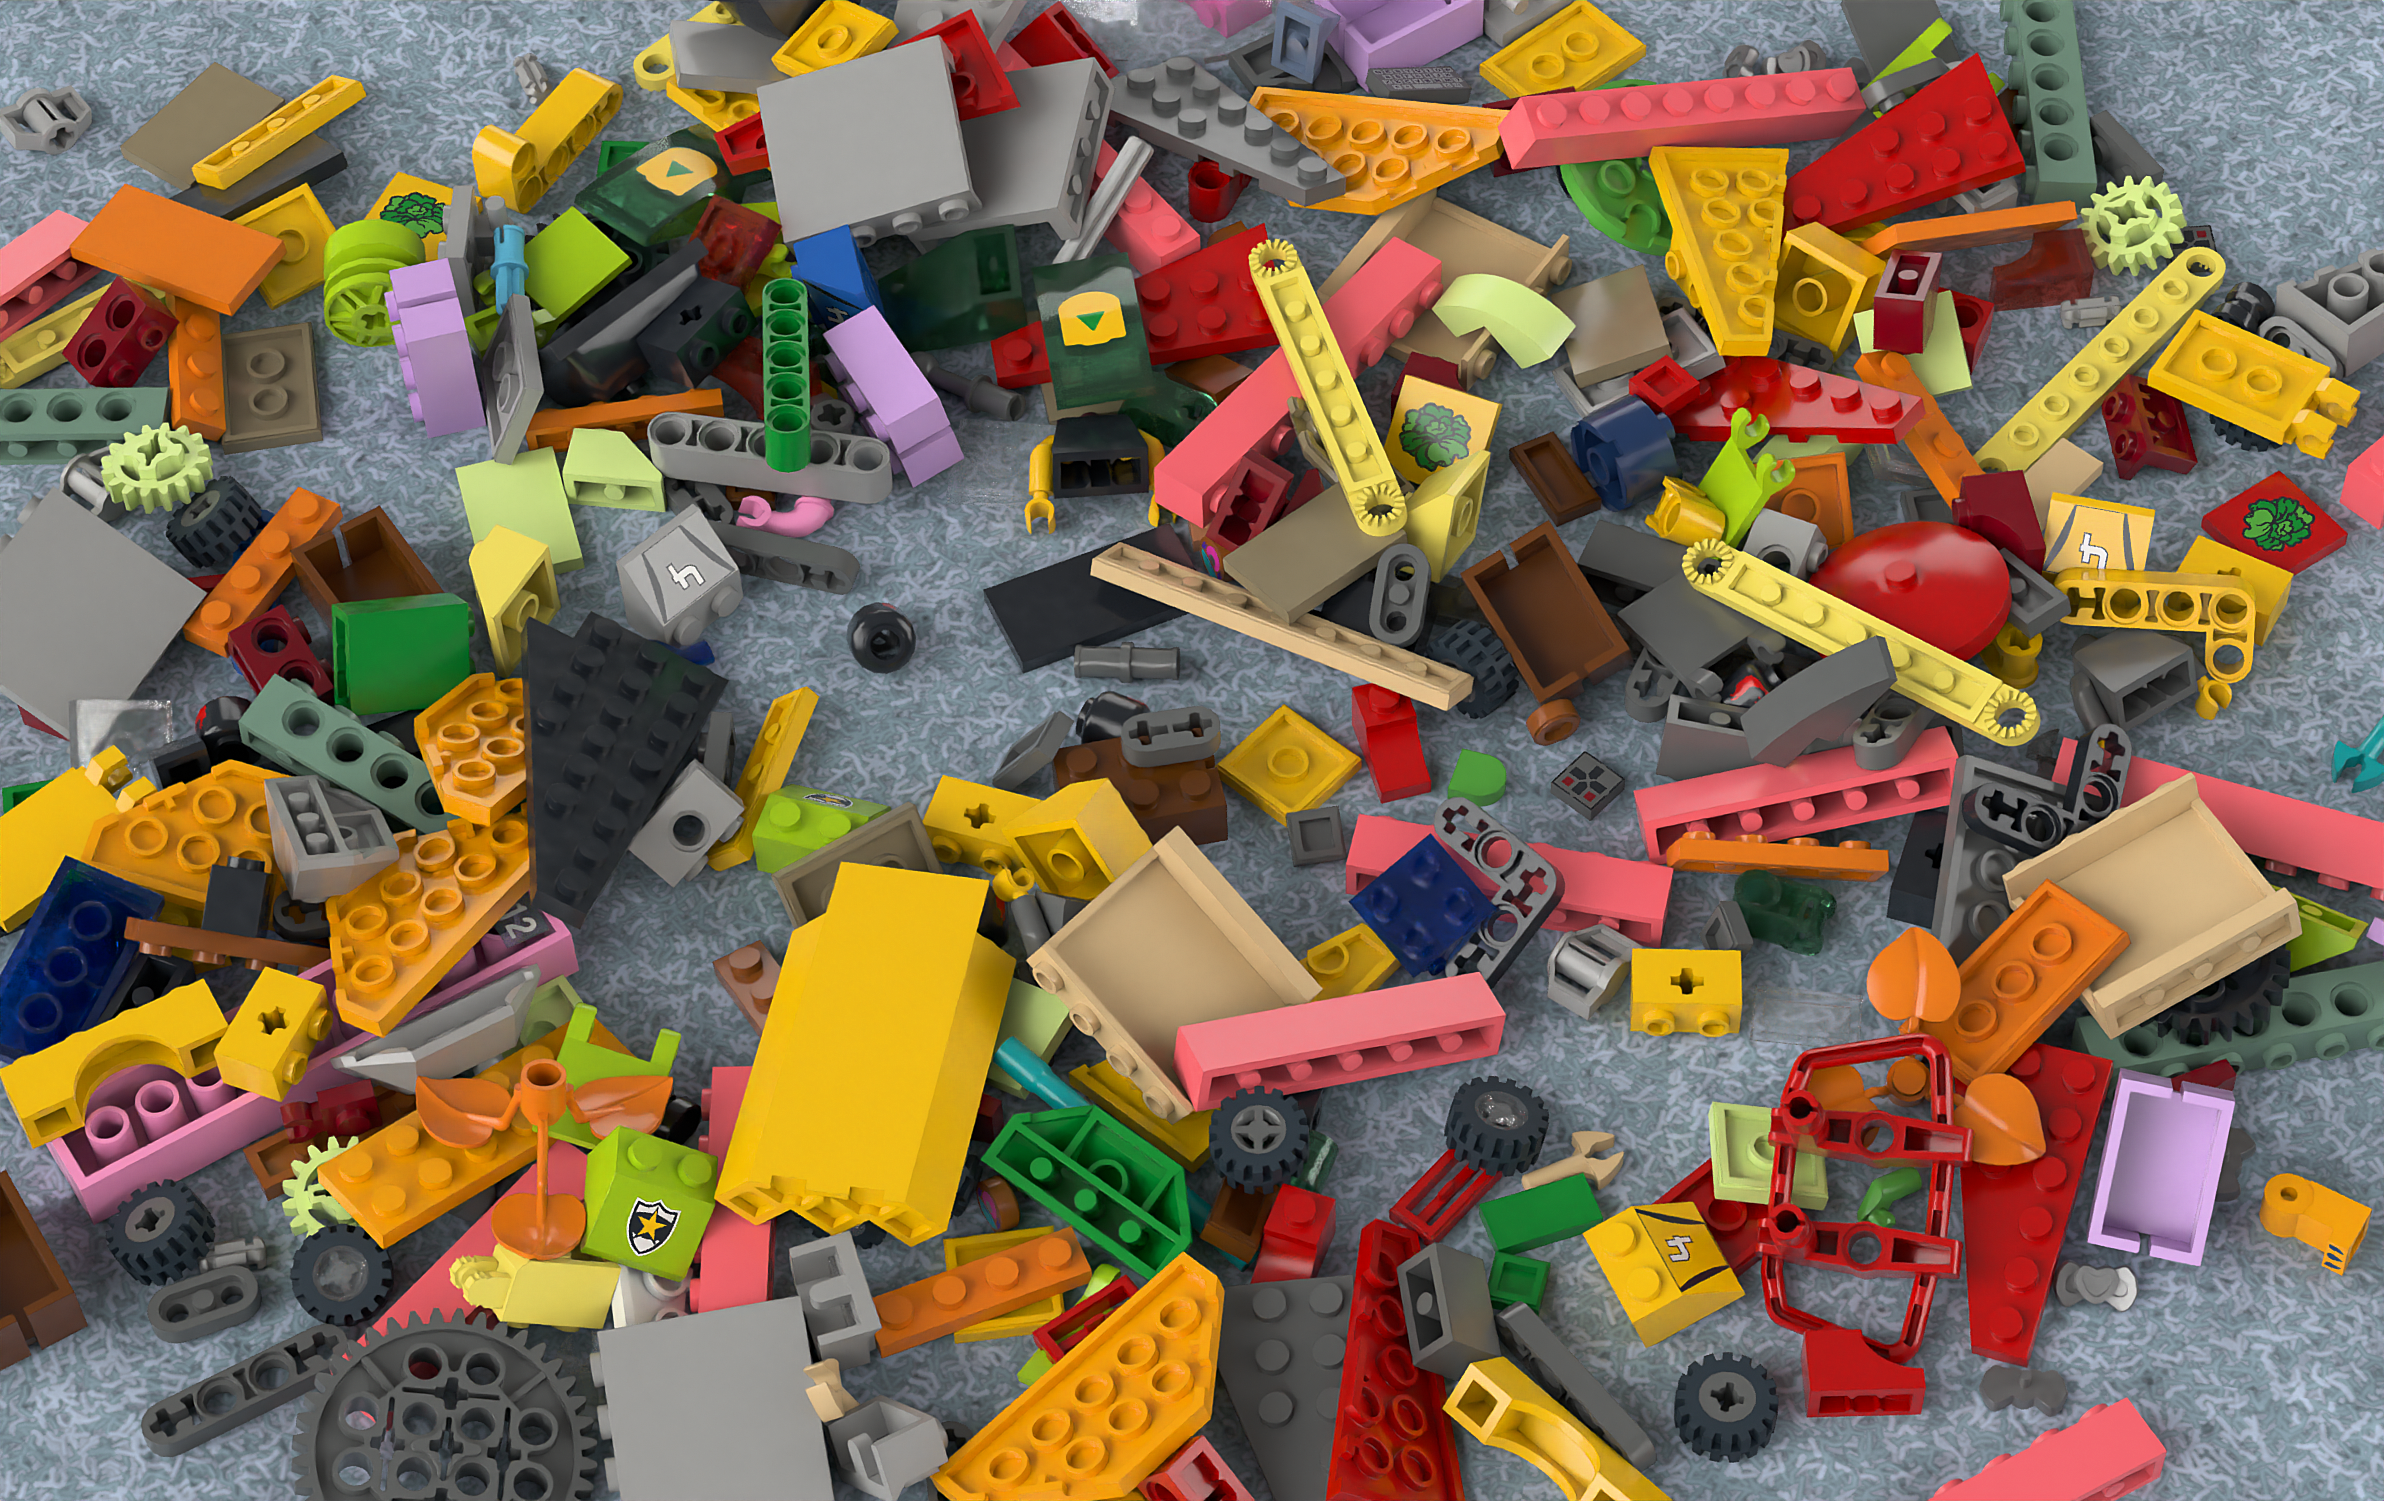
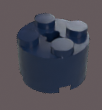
M1636 394L1623 398L1584 417L1582 420L1577 421L1578 425L1572 427L1570 439L1575 462L1583 474L1590 471L1593 479L1598 484V486L1594 487V490L1601 498L1603 506L1609 511L1619 512L1664 491L1665 486L1662 482L1665 476L1683 479L1681 467L1675 459L1670 442L1675 439V430L1670 419L1662 412L1655 415L1649 406Z

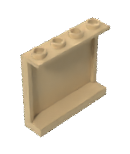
M1436 187L1383 212L1317 290V298L1322 306L1395 236L1442 261V295L1459 276L1489 274L1517 282L1546 299L1547 293L1553 285H1562L1570 273L1572 267V260L1569 258L1570 237L1563 234L1550 249L1437 197ZM1426 309L1413 322L1409 332L1403 338H1397L1384 353L1404 363L1407 362L1413 351L1459 364L1458 382L1468 392L1478 378L1484 380L1488 377L1494 367L1496 356L1503 347L1485 326L1456 337L1432 309Z
M2192 772L2175 781L2162 784L2150 795L2128 807L2115 810L2106 819L2080 833L2066 837L2059 845L2033 859L2022 861L2013 870L2002 875L2009 904L2013 911L2048 878L2128 933L2131 944L2079 996V999L2110 1040L2303 934L2297 901L2285 887L2275 891L2201 800L2196 778Z
M1178 825L1026 959L1033 968L1032 973L1037 983L1048 993L1056 994L1070 1010L1069 1016L1074 1025L1081 1032L1089 1036L1092 1035L1106 1050V1058L1112 1068L1120 1075L1129 1077L1143 1092L1142 1097L1146 1106L1156 1116L1162 1119L1166 1118L1171 1125L1194 1110L1190 1099L1172 1068L1178 1027L1306 1004L1323 989Z

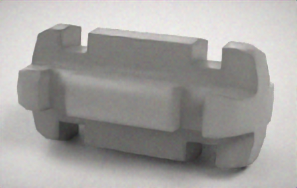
M527 53L524 57L518 56L513 62V65L516 67L515 74L519 76L518 80L526 95L531 98L529 100L530 103L540 106L552 93L553 86L547 82L549 79L540 62L536 61L538 59L536 55Z
M2115 295L2109 296V301H2104L2103 296L2075 299L2076 304H2070V300H2065L2061 303L2060 319L2065 329H2072V324H2077L2078 328L2105 326L2106 320L2112 321L2122 310L2119 298Z
M254 1236L253 1242L246 1243V1239L241 1238L214 1243V1249H210L206 1257L199 1256L197 1261L201 1274L232 1265L242 1266L250 1270V1265L257 1264L258 1269H262L267 1265V1250L265 1242L260 1236Z

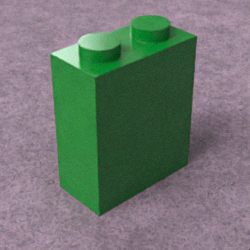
M451 592L332 604L335 705H341L349 709L356 716L428 708L469 676L476 674L474 660L469 656V637H473L475 633L474 614L466 601Z

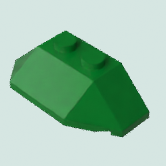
M1096 1105L1054 1109L1032 1114L1030 1112L1013 1114L981 1158L985 1164L1068 1226H1072L1073 1230L1147 1281L1155 1277L1182 1252L1186 1253L1193 1243L1185 1169Z

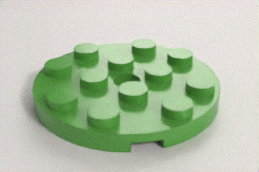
M1623 79L1605 83L1593 90L1656 85L1657 82ZM1649 156L1560 165L1562 178L1569 194L1595 229L1630 249L1655 256H1666L1671 247L1673 228L1653 174L1646 169L1640 170L1642 166L1641 160L1648 162Z

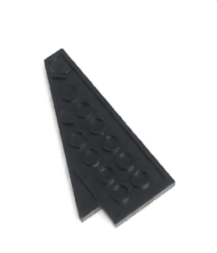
M592 611L573 638L530 616L521 633L531 906L579 930L711 715V711L713 712L729 682V680L713 673L709 668L696 664L666 649L660 643L650 641L620 626L616 621L604 618Z

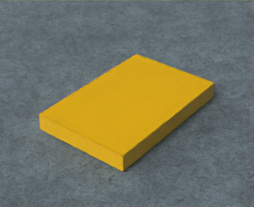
M1576 0L1482 62L1479 74L1510 99L1571 86L1575 87L1576 92L1591 91L1605 84L1645 57L1646 45L1587 0Z

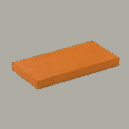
M124 184L69 245L74 259L229 316L235 314L287 253L284 240L128 184Z
M2069 200L1897 223L1861 242L1859 247L1881 260L1890 258L1893 249L1937 253L2037 239L2078 218L2075 202Z
M2047 878L1957 968L1961 982V993L1957 1008L1952 1016L1941 1023H1930L1920 1019L1918 1033L1933 1035L1946 1045L1952 1057L1953 1076L1967 1086L1979 1076L1995 1073L2003 1074L2131 944L2129 935L2126 931ZM1909 1018L1898 1028L1900 1035L1908 1034Z

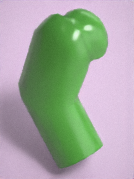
M1903 1167L1874 1179L1857 1211V1221H1868L1887 1228H1892V1226L1896 1225L1895 1216L1888 1210L1894 1201L1918 1192L1921 1189L1922 1180L1919 1172L1914 1167Z

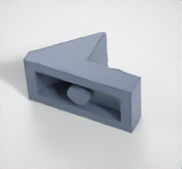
M1281 0L1277 6L1271 65L1313 84L1321 72L1325 41L1339 22L1341 16L1308 0Z

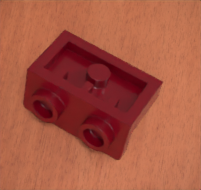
M2127 374L2116 388L2106 396L2101 405L2119 478L2130 481L2145 464L2187 475L2198 461L2181 400L2148 386L2146 378Z

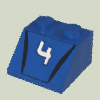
M848 224L793 244L797 264L790 266L793 279L800 281L806 286L807 292L810 295L807 298V305L816 326L824 323L827 331L873 305L888 324L879 287Z

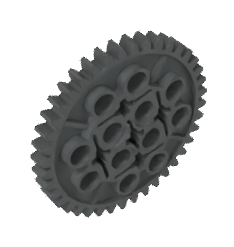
M433 1308L428 1324L422 1323L416 1311H410L407 1328L402 1329L393 1317L387 1318L386 1335L383 1337L371 1326L366 1328V1347L352 1339L348 1340L345 1350L348 1360L333 1354L329 1358L328 1366L333 1375L322 1372L316 1374L314 1385L319 1392H306L304 1395L303 1405L310 1412L298 1413L295 1427L304 1433L293 1435L292 1450L301 1453V1455L292 1458L291 1472L304 1476L294 1482V1494L309 1496L305 1501H499L497 1495L500 1469H497L495 1458L497 1452L500 1451L503 1439L504 1421H507L508 1429L505 1452L508 1453L510 1464L508 1470L505 1471L502 1483L501 1501H529L522 1499L514 1490L517 1484L525 1481L536 1483L544 1492L541 1498L531 1501H580L579 1499L591 1497L594 1484L584 1479L594 1476L597 1468V1462L587 1458V1456L595 1453L597 1439L584 1436L592 1430L594 1420L593 1417L577 1416L585 1409L587 1402L585 1396L568 1397L575 1389L577 1381L575 1376L557 1379L562 1369L563 1360L557 1358L544 1363L542 1360L547 1347L544 1342L530 1350L525 1347L528 1335L527 1330L523 1329L511 1339L506 1336L508 1322L500 1321L493 1330L486 1329L487 1321L484 1312H480L474 1319L473 1324L469 1325L465 1324V1316L460 1308L456 1309L451 1323L444 1322L439 1308ZM418 1362H427L435 1366L439 1374L432 1379L422 1380L412 1375L409 1368ZM476 1367L487 1368L494 1373L496 1380L488 1385H479L469 1379L467 1372ZM445 1392L456 1393L457 1404L455 1410L444 1408L443 1398ZM363 1411L370 1414L376 1423L368 1429L358 1430L352 1428L345 1418L353 1412ZM388 1411H392L390 1442L393 1443L394 1453L392 1460H389L385 1491H382L380 1485L383 1459H380L381 1453L379 1449L381 1442L385 1440ZM420 1416L429 1420L434 1428L427 1434L416 1435L409 1432L403 1423L411 1417ZM477 1421L485 1424L491 1431V1435L482 1440H474L467 1437L461 1428L469 1422ZM534 1426L546 1432L549 1439L541 1445H532L525 1442L519 1432L526 1427ZM445 1431H448L447 1449H450L451 1462L447 1465L445 1480L443 1481L440 1479L442 1462H439L438 1452L442 1448ZM357 1466L363 1468L369 1474L370 1479L361 1485L353 1486L344 1482L339 1473L347 1467ZM415 1471L421 1473L427 1479L428 1484L420 1490L412 1491L400 1485L397 1478L405 1472ZM473 1476L484 1483L486 1490L479 1495L470 1496L461 1492L456 1482L463 1477Z

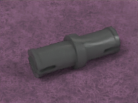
M1122 642L1121 647L1076 645L1077 647H1075L1074 673L1076 678L1112 677L1120 678L1121 683H1132L1133 678L1178 680L1180 676L1181 658L1179 647H1135L1133 642Z

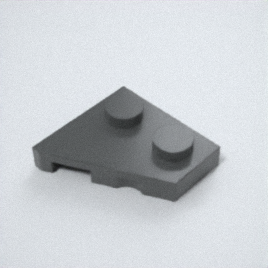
M1274 32L1229 53L1228 65L1251 95L1254 94L1258 86L1333 94L1350 93L1356 89L1357 78L1327 40L1324 44L1321 72L1313 84L1271 65Z

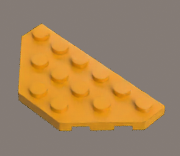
M1261 86L1257 87L1249 100L1252 106L1346 177L1344 195L1306 207L1286 199L1291 207L1374 216L1499 159L1505 147L1498 126L1510 112V110Z
M493 672L472 674L414 718V737L444 812L466 818L474 824L491 826L527 797L522 678L495 681Z
M229 759L212 767L211 773L187 784L181 781L143 799V804L116 815L113 812L99 818L93 823L77 867V876L204 912L212 864L226 866L227 856L266 862L264 872L277 874L268 930L276 932L273 927V905L276 898L288 889L274 856L264 791V779L292 776ZM325 901L319 902L318 911L322 910L321 920H328L326 917ZM299 906L289 908V916L293 917L295 924L305 922L306 914L301 913ZM331 937L311 940L310 942L330 947L329 938Z
M527 802L521 803L522 812L502 816L491 826L474 824L462 817L447 821L448 829L417 836L415 829L395 833L392 836L399 848V859L349 893L330 896L325 901L331 933L329 941L332 968L337 988L335 990L336 1005L342 1021L384 1038L530 889Z
M1185 1252L1179 1254L948 1459V1462L939 1467V1472L929 1476L937 1490L950 1501H1094L1126 1496L1211 1419L1225 1290L1218 1276Z

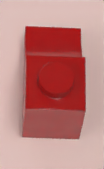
M1060 0L1041 13L1008 43L1032 68L1095 57L1109 79L1114 78L1120 73Z
M1374 683L1352 687V726L1381 804L1431 792V779L1418 734L1417 715L1410 697Z
M1283 1183L1264 1226L1262 1245L1250 1284L1317 1278L1336 1232V1199Z
M1824 1326L1817 1330L1804 1331L1800 1358L1806 1418L1921 1415L1926 1391L1924 1368L1902 1366L1882 1358L1864 1342L1862 1329L1845 1330L1839 1326Z

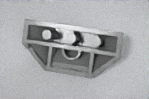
M317 774L264 779V791L274 856L292 900L300 899L308 903H319L326 901L330 896L347 894L399 859V848L380 808L348 791L330 787V782Z
M537 963L524 966L392 1029L384 1038L377 1036L329 1060L335 1070L363 1080L371 1078L372 1083L405 1095L415 1094L418 1076L432 1079H453V1076L470 1068L477 1075L503 1060L504 1058L501 1053L517 1045L541 976V971Z

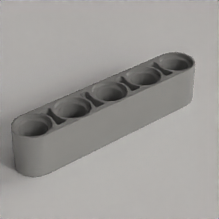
M665 412L653 418L648 425L647 435L652 464L662 473V476L865 504L883 501L890 495L893 489L890 451L885 443L872 437L811 430L810 463L804 469L787 473L772 469L766 462L764 423L681 412Z

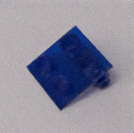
M1431 833L1348 901L1413 978L1421 972L1428 971L1432 976L1441 973L1446 966L1447 960L1444 958L1446 951L1497 910Z

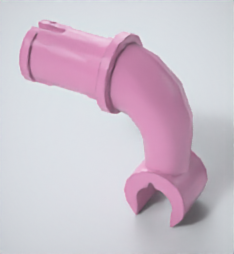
M802 495L795 502L794 510L777 512L772 511L769 503L761 497H745L741 502L738 512L750 514L755 519L739 515L736 526L792 538L805 537L821 528L826 521L833 517L832 499Z

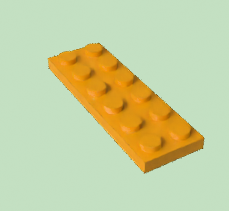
M595 1018L594 1029L588 1043L636 1057ZM570 1021L472 1078L484 1079L500 1084L513 1098L514 1085L521 1083V1071L527 1063L537 1059L557 1061ZM520 1105L508 1129L504 1131L494 1129L492 1138L487 1144L478 1148H454L435 1140L424 1128L418 1112L415 1110L317 1167L318 1182L384 1250L536 1160L538 1133L532 1131L533 1124L523 1115ZM548 1136V1149L559 1139Z

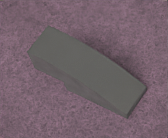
M1876 635L1812 664L1784 681L1745 712L1740 719L1751 759L1786 768L1816 738L1834 742L1898 680L1885 637Z

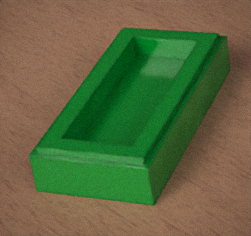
M1584 1173L1479 1204V1216L1495 1253L1496 1251L1513 1255L1581 1235L1603 1222V1216Z

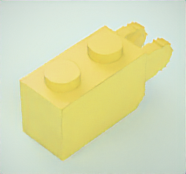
M581 1242L564 1256L550 1260L527 1259L507 1250L498 1243L495 1246L492 1257L478 1255L464 1257L462 1255L461 1258H456V1261L449 1270L450 1281L458 1289H463V1297L471 1306L475 1305L478 1307L481 1305L483 1308H491L499 1321L508 1322L507 1326L527 1328L530 1324L551 1325L565 1332H577L580 1328L603 1329L621 1267L615 1262L580 1252Z

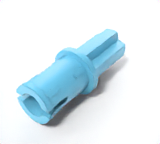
M503 225L504 238H502V229L500 227L493 231L495 263L490 268V276L496 281V311L499 316L502 315L512 293L525 296L524 281L529 277V267L524 261L525 232L516 225Z

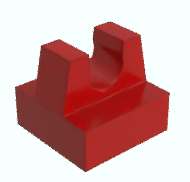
M1665 355L1629 379V394L1638 395L1655 415L1662 412L1669 417L1685 408L1687 404L1700 396V382L1668 355Z

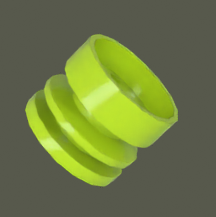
M383 219L359 220L344 225L329 236L324 247V318L326 326L334 336L350 345L364 348L396 345L391 326L401 324L400 320L390 322L384 293L393 291L389 270L426 263L425 244L416 232L400 223Z

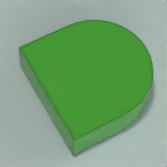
M1462 748L1448 786L1447 799L1464 797L1479 807L1496 803L1501 799L1506 790V769L1504 765L1491 755Z

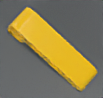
M578 67L573 69L515 134L492 124L485 126L477 135L472 149V161L480 195L487 199L491 196H500L504 199L507 208L523 215L527 214L532 209L531 207L558 180V176H561L586 148L585 146L591 143L619 111L623 100L622 86Z
M2075 567L2065 569L2053 580L2052 585L2066 596L2068 588L2075 587L2079 588L2078 593L2081 597L2079 604H2070L2071 613L2059 620L2062 623L2083 626L2206 632L2205 665L2211 677L2222 683H2236L2244 679L2251 670L2256 596L2250 582L2242 577L2234 575ZM2097 587L2104 588L2102 607H2095ZM2120 589H2130L2139 595L2141 601L2135 607L2125 609L2117 606L2112 600V596ZM2180 591L2191 596L2194 603L2189 609L2178 612L2170 609L2164 602V599L2169 594ZM2235 594L2242 597L2247 605L2243 611L2237 614H2228L2219 608L2217 602L2225 595ZM2223 645H2233L2238 647L2244 655L2240 661L2234 664H2225L2217 660L2214 653Z

